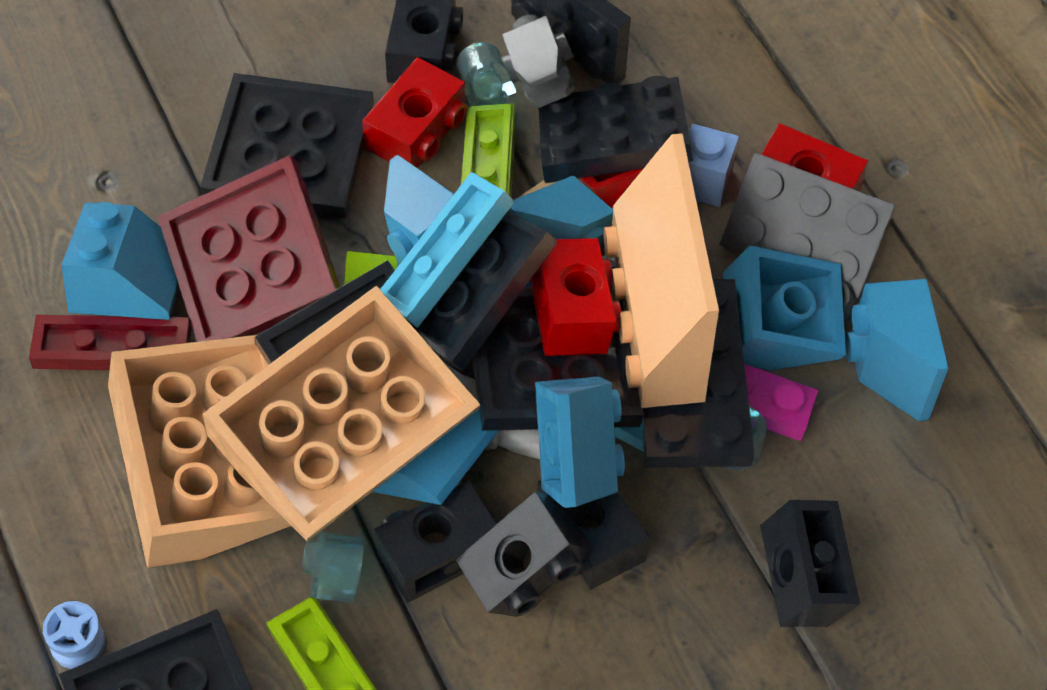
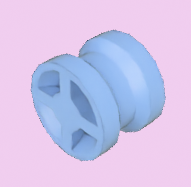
M79 601L64 602L54 607L44 620V638L54 659L61 666L72 669L102 656L106 645V637L95 611L88 604ZM74 640L76 643H68V641Z

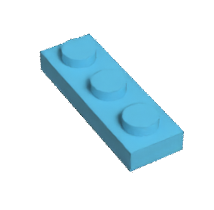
M471 172L380 289L382 293L409 323L418 328L515 201L504 190Z

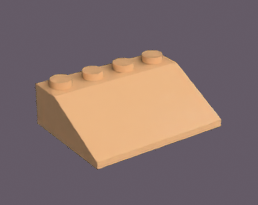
M672 134L613 205L612 226L604 227L603 230L606 258L615 257L617 267L612 269L611 289L613 299H622L624 311L620 313L621 343H630L632 353L631 356H626L627 382L629 388L638 387L641 408L705 402L719 313L683 134Z
M375 286L205 411L203 416L207 436L231 465L308 542L480 408V403L382 291Z
M257 335L111 353L108 389L147 568L201 560L291 526L236 471L207 436L203 416L205 411L268 366V363L255 345V336Z

